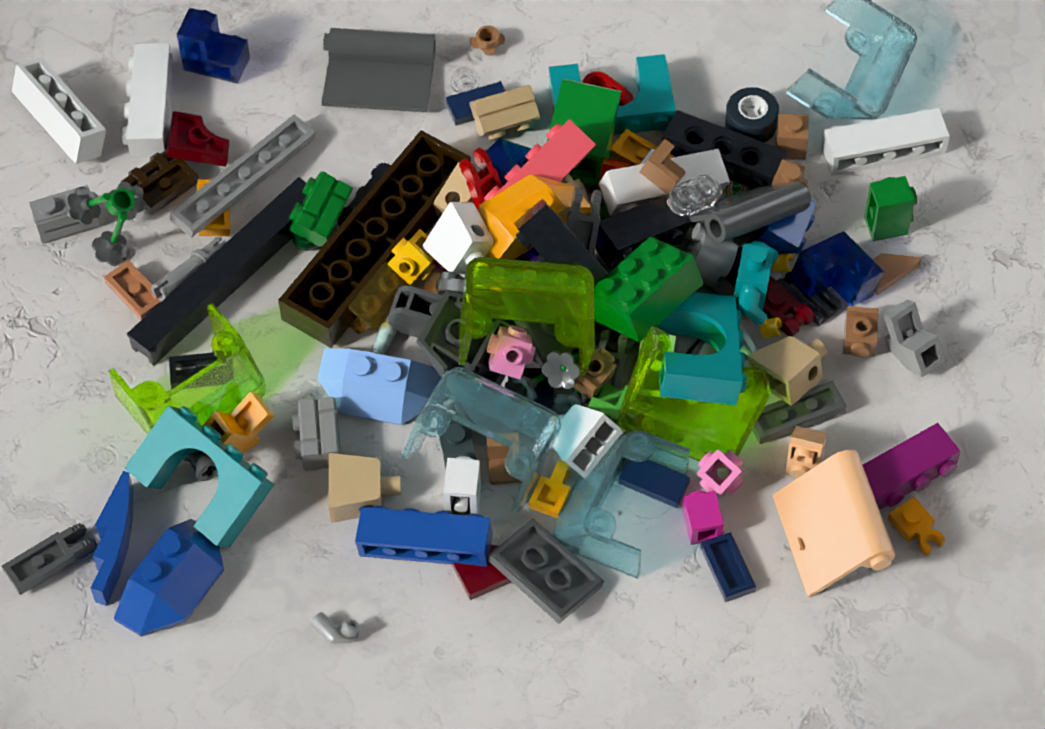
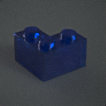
M189 8L176 34L183 70L238 84L250 59L247 39L237 35L220 33L217 14L207 10Z
M842 231L800 251L790 277L809 297L832 287L850 306H854L873 297L885 271L845 231Z

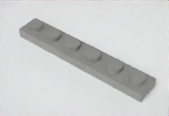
M294 114L170 213V220L193 238L315 139L316 131Z

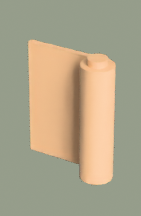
M850 449L837 452L772 495L807 596L812 597L860 566L872 568L873 570H882L889 567L891 561L895 558L893 546L857 451Z

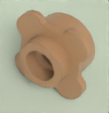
M486 25L477 30L476 37H473L470 42L473 48H479L484 51L485 55L490 56L495 54L496 48L499 45L505 43V36L499 34L495 27Z

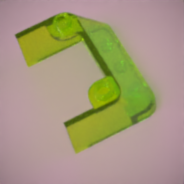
M488 257L472 259L467 265L459 323V365H465L471 339H479L488 335L491 330L492 319L554 324V335L561 344L569 347H579L580 375H586L595 349L594 277L587 268L578 265Z
M213 303L207 307L214 334L211 347L218 359L170 391L166 392L155 381H145L131 389L114 368L108 371L115 397L147 435L168 406L180 409L182 406L189 408L198 415L196 421L203 425L215 411L230 414L250 392L257 393L261 399L265 395L266 385L264 377L245 342Z

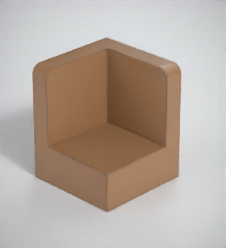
M664 139L646 161L640 173L663 192L669 194L685 175L686 171L668 157L675 146Z
M519 434L486 436L490 484L522 483Z

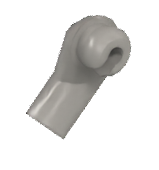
M323 612L318 613L311 620V625L331 644L352 643L359 636L360 626L355 620L349 619L344 621L343 624L334 625Z

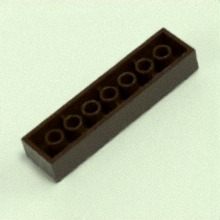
M420 130L278 299L281 320L332 349L394 273V270L387 265L395 256L391 250L403 237L409 241L419 229L425 234L438 219L433 205L436 197L457 163L465 158L471 162V157Z

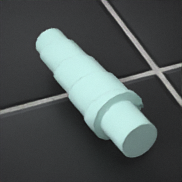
M387 318L385 323H382L379 328L380 330L372 353L385 355L390 343L394 339L397 330L389 324Z

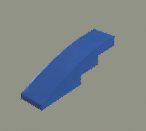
M126 471L122 472L95 523L101 541L93 554V558L99 572L90 589L95 602L105 606L108 605L120 578L130 541L133 521V484L129 472Z

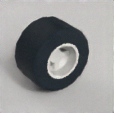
M747 87L736 91L730 96L726 104L725 128L758 141L767 142L774 136L777 130L779 104L776 98L767 90L758 87Z

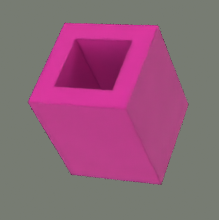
M700 490L683 496L682 512L691 545L700 544L703 541L723 535L724 522L716 491L705 492Z

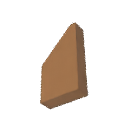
M881 253L860 267L857 275L878 295L918 268L921 264V259L913 256Z

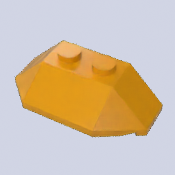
M529 174L479 205L478 212L494 239L493 246L485 256L491 265L489 274L533 248L531 246L527 249L515 236L519 230L514 223L542 198L566 224L568 211H571V199L575 186ZM583 197L580 213L588 214L590 212V204Z

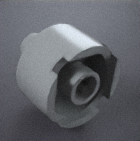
M704 221L691 222L685 231L686 235L680 250L695 257L704 283L703 285L715 289L721 285L716 282L719 277L726 278L737 254L738 244L733 243V239L723 243H716L708 235Z

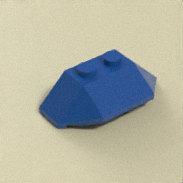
M193 519L169 527L129 577L115 613L114 621L141 637L150 634L152 631L162 630L186 622L224 572L220 546H216L194 527L196 521Z

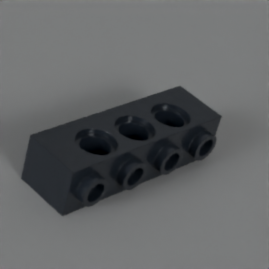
M676 110L662 136V142L666 139L675 146L670 152L675 157L719 149L720 154H724L721 155L729 180L746 185L750 189L772 185L782 159L786 160L787 151L679 110Z

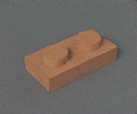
M129 260L104 276L108 287L140 320L162 302L159 301V297L156 298L151 291L152 284Z

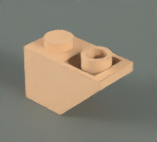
M796 426L790 439L785 474L792 475L797 479L820 464L825 449L827 433Z

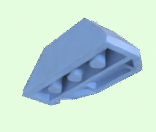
M324 348L318 380L328 396L336 399L337 410L340 414L397 425L407 423L430 407L440 403L444 386L443 379L432 366L409 359L354 349Z

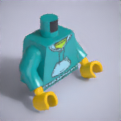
M755 241L751 244H743L734 292L736 308L741 310V314L748 317L756 326L760 325L762 337H777L781 335L777 329L782 327L780 318L767 319V314L763 311L771 266L774 272H792V269L788 267V261H794V256L792 254H778L775 249L767 244Z

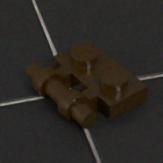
M168 149L161 154L157 152L152 155L148 163L140 168L135 167L128 172L129 176L121 181V183L128 182L131 186L136 185L142 188L144 193L142 199L146 203L145 209L151 215L192 188L199 179L198 174L182 159H176L169 163L174 158L167 157ZM155 171H159V172H157L156 174H154L153 176H151L150 178H148V176H150L151 174H153Z

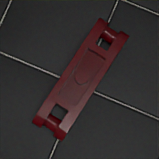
M741 246L738 247L732 268L725 278L734 288L738 272L735 269L740 265L743 249ZM769 276L763 311L767 314L768 319L780 318L782 327L779 329L787 336H794L800 331L799 327L803 324L808 325L815 320V314L810 307L802 305L773 277ZM789 313L794 315L792 318L786 317Z

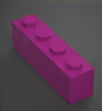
M938 422L863 464L879 510L886 506L893 507L899 504L905 495L912 491L920 492L939 476L946 477L955 471L961 451Z

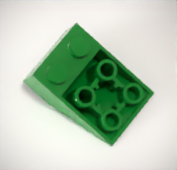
M563 78L550 130L557 123L563 126L570 119L596 144L569 175L573 180L579 178L583 183L598 186L602 163L610 157L621 91Z

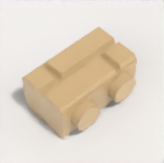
M530 84L470 102L479 136L488 135L489 140L506 135L504 129L515 126L517 131L534 127L532 121L540 119Z

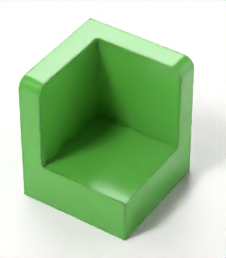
M605 384L599 397H592L587 408L602 412L620 428L635 397L633 387L626 384L624 390Z

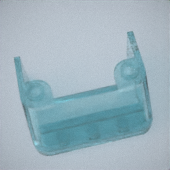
M833 0L826 7L825 12L849 26L845 34V42L853 52L860 56L845 90L809 68L787 89L786 93L828 119H877L886 111L917 43V34L909 24L872 0Z
M463 367L451 368L443 374L419 412L401 458L407 460L419 451L426 435L438 437L444 434L452 420L509 447L505 458V468L512 477L523 482L511 509L512 512L517 514L529 502L560 432V418L553 410Z
M632 431L621 434L586 479L579 474L554 524L553 536L572 553L638 579L642 550L613 539L616 531V519L609 511L601 507L625 458L634 462L650 460L687 476L690 449L644 431Z

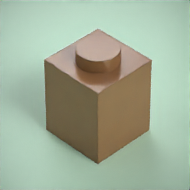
M779 113L776 147L787 151L786 159L806 160L809 139V115Z

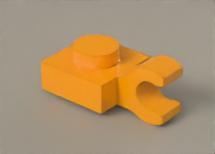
M558 460L550 479L544 476L540 477L528 502L530 509L559 519L571 493V487L566 485L571 471H569L570 466L567 463Z

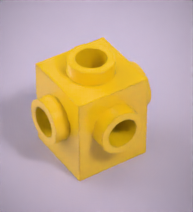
M421 229L409 241L404 237L391 250L395 256L387 264L398 277L404 279L409 285L417 277L424 280L435 268L431 263L434 258L422 247L428 236Z

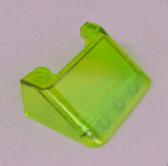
M651 325L644 338L618 413L620 428L626 433L699 462L710 450L713 453L718 449L724 453L731 450L738 456L771 395L767 372L755 367L743 368L742 373L747 375L745 392L739 393L736 405L660 397L659 372L665 351H670L671 341L665 331Z

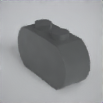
M402 286L397 290L387 316V321L399 332L418 338L442 295L413 286Z

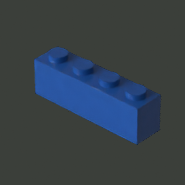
M377 505L372 508L361 507L355 544L360 557L451 565L453 563L487 567L493 530L490 518L480 514L464 516L453 515L447 511L429 513L420 512L413 508L393 510Z

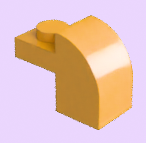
M250 392L230 414L215 411L202 426L208 425L221 434L219 440L227 446L232 444L245 453L261 440L257 434L269 423L274 414L257 393Z

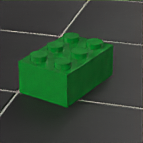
M650 236L589 290L586 296L597 322L640 342L704 283L693 255Z

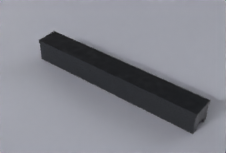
M299 177L136 324L127 333L132 349L135 352H141L149 359V363L153 366L156 365L292 239L293 234L290 231L293 220L289 219V216L297 202L303 203L306 195L302 193L306 182Z

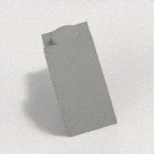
M907 299L884 314L889 334L884 338L893 355L906 369L923 377L946 362L939 336L923 329L915 302Z

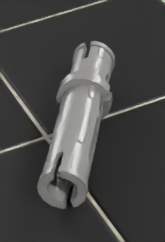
M216 237L202 249L194 250L188 260L151 286L153 295L156 298L159 297V301H163L217 252L226 241L223 240L218 244L222 238Z

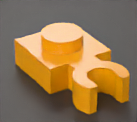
M915 497L889 513L888 520L907 542L916 538L919 541V550L925 556H929L932 550L927 541L932 540L936 542L940 548L944 545L945 538L943 534L938 530L931 529L934 526V518Z

